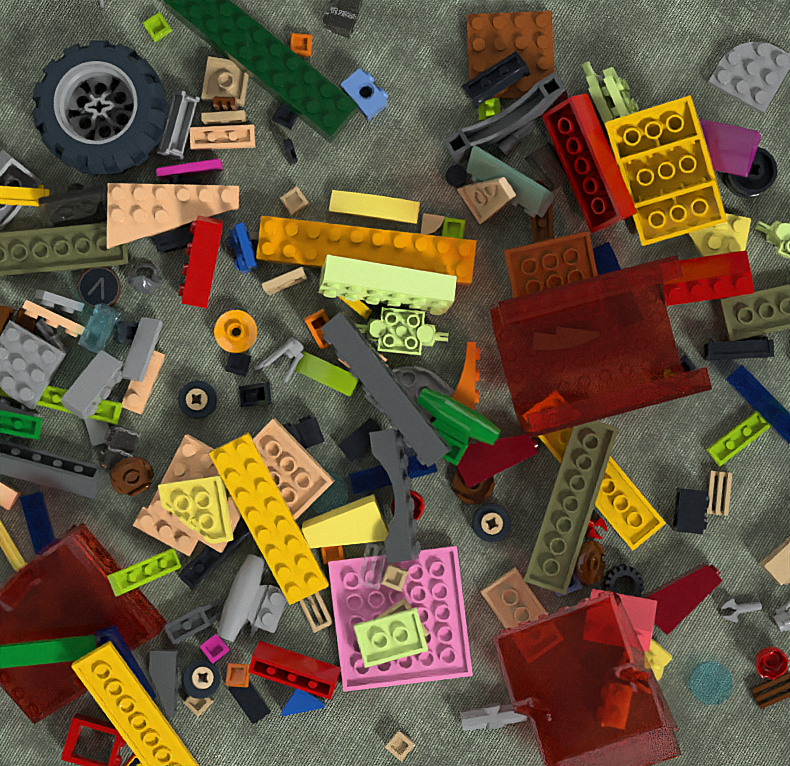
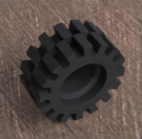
M620 564V566L615 565L613 569L607 571L608 574L604 576L605 581L603 582L604 591L634 597L642 596L644 580L635 568ZM626 576L631 580L632 586L628 592L621 593L616 589L615 584L619 577Z

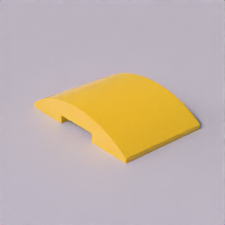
M691 95L605 122L616 162L619 164L622 177L638 212L633 215L642 246L727 222L712 161Z

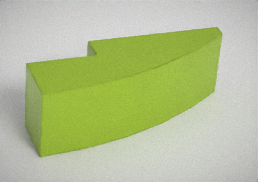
M303 350L301 351L304 356L298 361L294 369L295 371L351 397L359 378L356 379L350 372Z

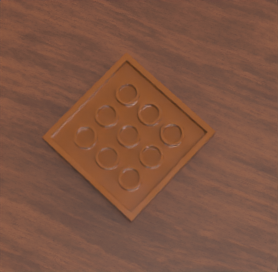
M552 11L466 15L469 81L515 51L525 61L530 72L528 77L524 76L491 98H500V100L520 99L537 82L555 72Z
M588 230L503 250L521 334L605 315Z

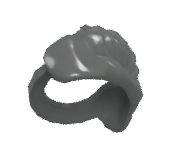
M150 263L138 264L133 272L127 275L128 284L138 293L150 294L163 281L162 277L158 275L157 268ZM143 267L152 269L153 276L151 280L145 276L137 277L138 270Z

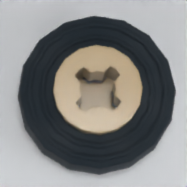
M200 380L191 381L180 390L178 397L179 407L188 417L195 419L205 418L216 408L217 394L214 388L207 382Z
M491 503L477 509L473 515L472 526L480 539L493 543L506 537L510 531L511 520L503 507Z
M203 659L195 660L188 664L181 678L182 687L185 692L196 699L209 698L216 693L221 681L220 672L216 665Z

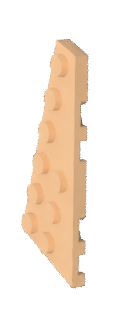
M108 183L107 249L192 223V221H197L198 215L211 217L239 209V186Z

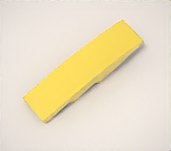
M332 190L329 211L383 221L417 224L420 202Z

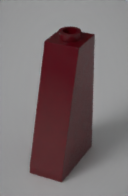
M528 434L497 439L494 445L484 442L468 444L459 464L455 465L466 489L535 456L538 454L536 449L539 447L534 437L530 438Z
M702 563L649 591L640 598L657 601L654 624L664 634L668 635L723 580L719 577L720 571L714 565L708 566Z

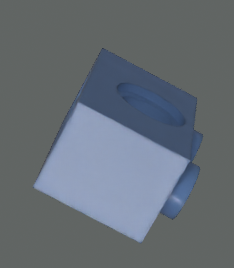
M359 68L343 81L340 86L341 90L358 104V110L367 121H370L388 105V100L386 99L388 95L381 87L377 88L373 84L374 79L368 71L363 72ZM368 89L372 94L370 97L364 98L360 95V92Z

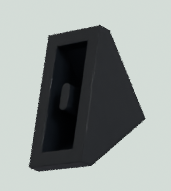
M271 382L239 386L241 408L274 404Z

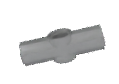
M524 701L502 705L501 703H491L482 706V708L460 712L463 731L481 728L498 729L504 727L505 724L527 721Z

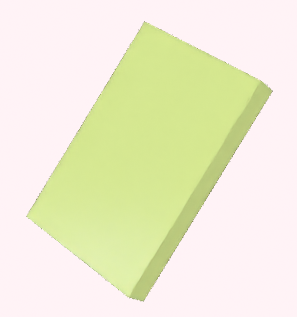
M417 607L353 625L365 668L428 651Z

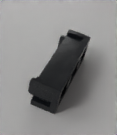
M515 51L463 84L462 89L465 96L471 99L473 107L478 109L479 105L524 76L528 77L530 72L525 61Z
M191 226L153 235L157 252L164 254L187 248L188 242L193 243L194 234H190Z
M763 336V340L714 342V338H710L708 343H704L705 361L774 357V340H768V336Z

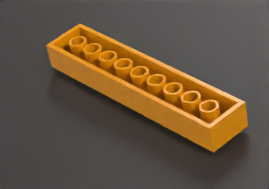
M261 216L256 259L259 262L321 269L326 256L332 255L457 276L456 284L471 286L477 240Z

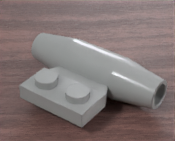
M248 554L235 576L226 599L217 636L234 642L247 619L253 626L272 633L275 632L287 599L280 588L272 585H260L265 559Z

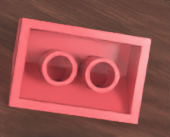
M592 589L583 639L649 652L657 601Z

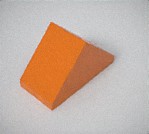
M324 309L304 318L319 348L322 350L330 346L323 338L322 334L324 333L320 329L330 321Z

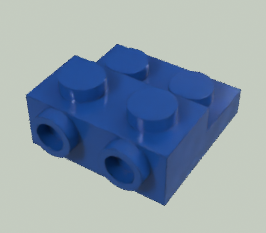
M243 222L236 224L235 229L229 230L230 236L227 237L230 249H234L236 257H233L236 270L240 269L243 274L259 270L248 228Z

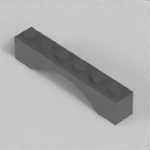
M556 72L537 82L524 96L502 112L478 124L461 128L443 139V142L456 165H459L470 158L474 145L484 150L568 99L566 88Z
M395 429L370 432L372 454L387 471L395 495L394 520L390 532L384 541L387 563L419 559L421 548L416 538L418 526L413 517L415 505L410 495L411 479L407 474L408 457L404 453L405 443L402 439L404 436L399 429L397 431Z

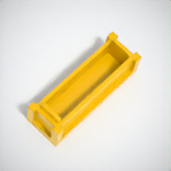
M38 185V188L0 186V204L49 207V189H44V185Z

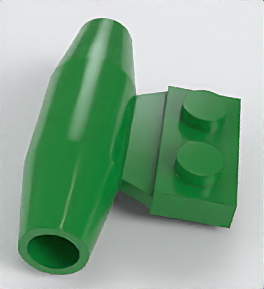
M424 388L416 403L437 419L432 424L452 448L442 458L456 466L468 447V437L494 445L501 433V429L481 413L450 396Z

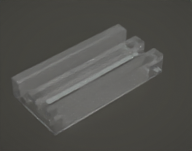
M369 542L366 544L358 586L379 590L386 560L385 546ZM370 548H374L368 581L365 582L363 580ZM383 550L376 584H374L372 579L378 551Z

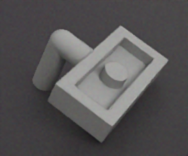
M37 289L34 297L42 300L41 304L45 305L44 308L51 312L54 304L61 306V311L73 314L74 310L82 312L84 303Z

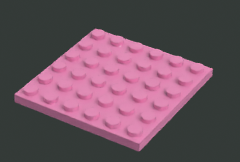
M457 546L421 550L419 559L390 563L409 571L401 592L381 584L388 565L386 554L328 561L340 667H342L343 692L473 676ZM405 598L411 608L417 607L420 621L429 632V635L425 637L428 651L365 668L353 625L374 619Z

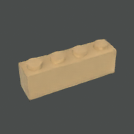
M790 536L759 563L772 580L781 586L790 583Z

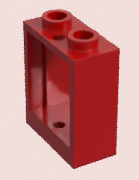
M77 713L72 718L61 760L81 766H120L122 755L119 754L121 747H125L126 741L111 722ZM83 726L116 735L109 763L75 754Z

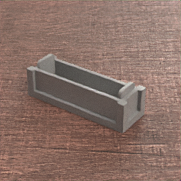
M173 91L168 110V119L165 120L163 129L165 133L158 146L157 153L172 159L183 160V151L195 107L200 100L199 97L186 95L185 91Z

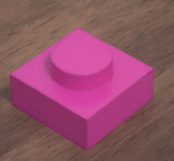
M218 632L199 646L212 664L231 650L223 638L217 636Z

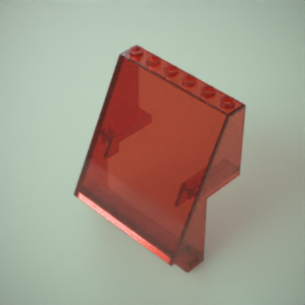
M83 522L78 526L74 524L0 582V644L96 635L97 648L111 641L123 657L157 636L167 624V621L138 587L115 597L107 576L122 570V568ZM75 661L0 668V686L33 724H36L88 691L71 667Z
M604 591L599 593L597 598L592 600L590 598L578 601V605L561 607L554 614H542L538 616V620L520 622L518 624L519 627L513 629L504 628L498 631L499 634L492 636L514 713L530 717L544 766H652L682 756L675 732L679 731L678 726L618 594Z

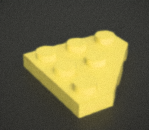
M725 213L727 222L686 234L690 236L702 257L744 251L751 218Z
M220 475L158 485L161 506L180 518L179 520L190 529L202 535L203 539L208 543L213 544L234 540L225 485Z

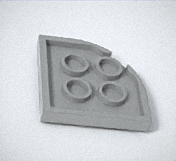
M755 41L740 44L727 52L719 61L707 84L763 115L790 68V54L765 42Z
M9 320L0 336V387L13 399L30 409H34L66 353Z
M404 366L391 370L415 402H417L424 388L447 396H451L454 393V390L440 377L425 368ZM366 393L364 397L377 408L375 398ZM417 404L428 419H430L432 415Z

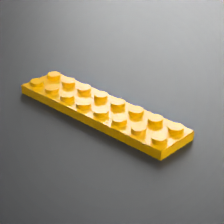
M554 390L522 418L561 464L576 414L560 394ZM610 456L595 507L633 551L666 523Z
M249 432L210 451L209 455L289 605L328 587L329 583Z
M111 641L72 663V669L143 766H199Z

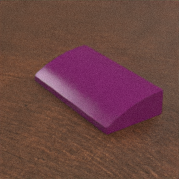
M699 119L713 169L748 177L761 139L757 130Z

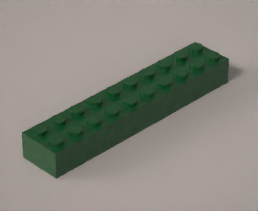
M164 0L166 10L223 57L236 64L240 70L249 75V78L280 103L288 107L292 113L296 114L330 144L358 112V104L231 0Z

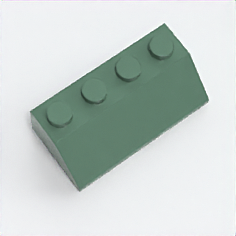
M473 146L467 167V172L472 174L470 179L478 183L505 177L516 194L509 203L515 207L521 204L525 207L523 211L533 218L536 214L543 217L556 195L479 147Z

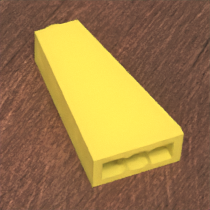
M372 494L303 521L301 532L310 548L385 541L390 529L375 495Z

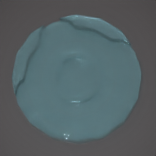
M326 471L335 481L310 505L321 514L344 506L348 499L346 481L335 472Z
M702 662L692 670L689 676L690 691L703 704H720L728 699L732 692L731 673L718 662Z

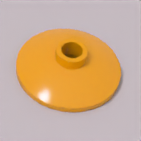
M231 310L222 314L217 320L214 328L215 339L219 346L228 352H244L254 344L257 338V325L248 313L241 310ZM239 328L241 331L240 335L234 336L233 330Z

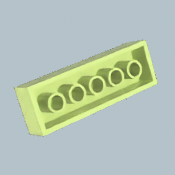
M327 255L321 268L318 293H322L325 297L329 298L341 296L345 297L348 301H357L359 299L365 300L366 303L372 305L383 303L391 308H400L401 306L407 307L409 310L430 311L433 315H442L446 313L454 302L457 276Z

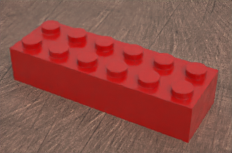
M588 94L572 96L542 114V118L590 232L594 233L607 229L637 214L638 212Z

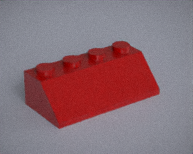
M747 250L659 263L665 306L754 293Z

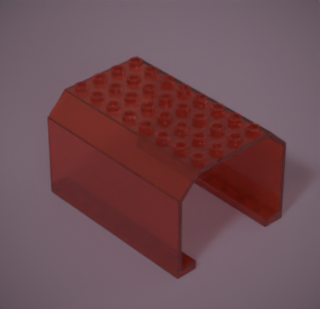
M677 255L511 298L489 306L492 328L507 385L523 434L537 437L712 390L707 367L684 371L660 283L683 277Z

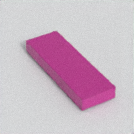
M218 158L159 167L156 169L157 177L160 180L173 178L174 174L183 177L222 171L224 169L222 161Z

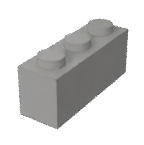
M101 349L61 398L64 407L83 420L94 415L101 400H105L111 393L113 385L122 380L123 363Z

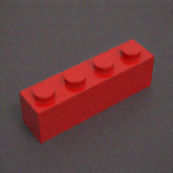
M198 215L197 221H192L190 234H194L193 243L188 242L186 255H190L189 263H184L182 273L183 276H186L185 284H180L178 296L182 297V304L207 308L223 220Z
M259 640L252 655L248 673L331 700L342 667Z

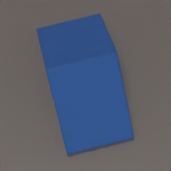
M295 689L284 705L281 715L287 716L325 708L326 702L320 696Z

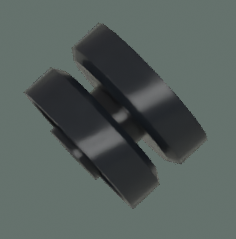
M758 147L750 168L752 175L748 174V177L723 172L727 189L741 198H753L769 189L777 176V163L773 155L766 149Z

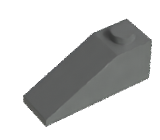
M153 647L150 653L146 655V666H149V674L168 716L174 717L177 714L179 648Z

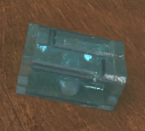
M104 303L97 304L78 344L95 353H99L101 349L104 350L121 312Z

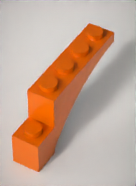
M467 342L462 374L452 398L475 410V403H479V390H475V381H479L480 369H476V360H480V347H476V342Z

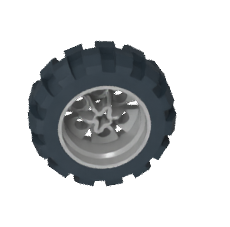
M91 40L87 46L81 47L77 43L64 49L65 55L57 61L52 58L42 70L45 73L42 82H37L35 85L32 99L36 102V109L32 111L35 128L39 130L42 136L41 141L53 155L68 167H72L80 173L93 176L98 174L114 176L125 173L126 169L133 165L140 166L150 158L148 154L154 146H159L165 133L163 130L165 120L168 119L169 104L165 97L166 90L159 76L146 59L140 57L135 50L121 43L112 45L107 40ZM116 79L120 83L115 91L112 92L113 82ZM87 83L92 90L88 94L81 88ZM101 87H107V91L102 95H98V90ZM120 96H126V101L123 104H117V99ZM88 99L89 103L81 108V102ZM102 104L105 108H102L101 112L99 113L97 109H99L100 105ZM134 105L133 111H125ZM69 111L80 112L82 115L70 118ZM126 116L129 118L127 124L119 125L122 117ZM90 120L91 127L83 129V123ZM117 127L121 130L118 134L114 130ZM111 129L110 136L102 138L103 131ZM95 133L94 141L89 140V136Z

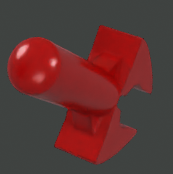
M599 516L597 520L590 519L586 536L602 539L600 535L595 533L593 526H600L608 532L602 517Z

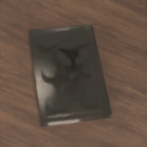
M73 183L67 187L66 193L38 198L39 206L50 228L87 225L107 221L108 196L103 185L84 189L83 185Z

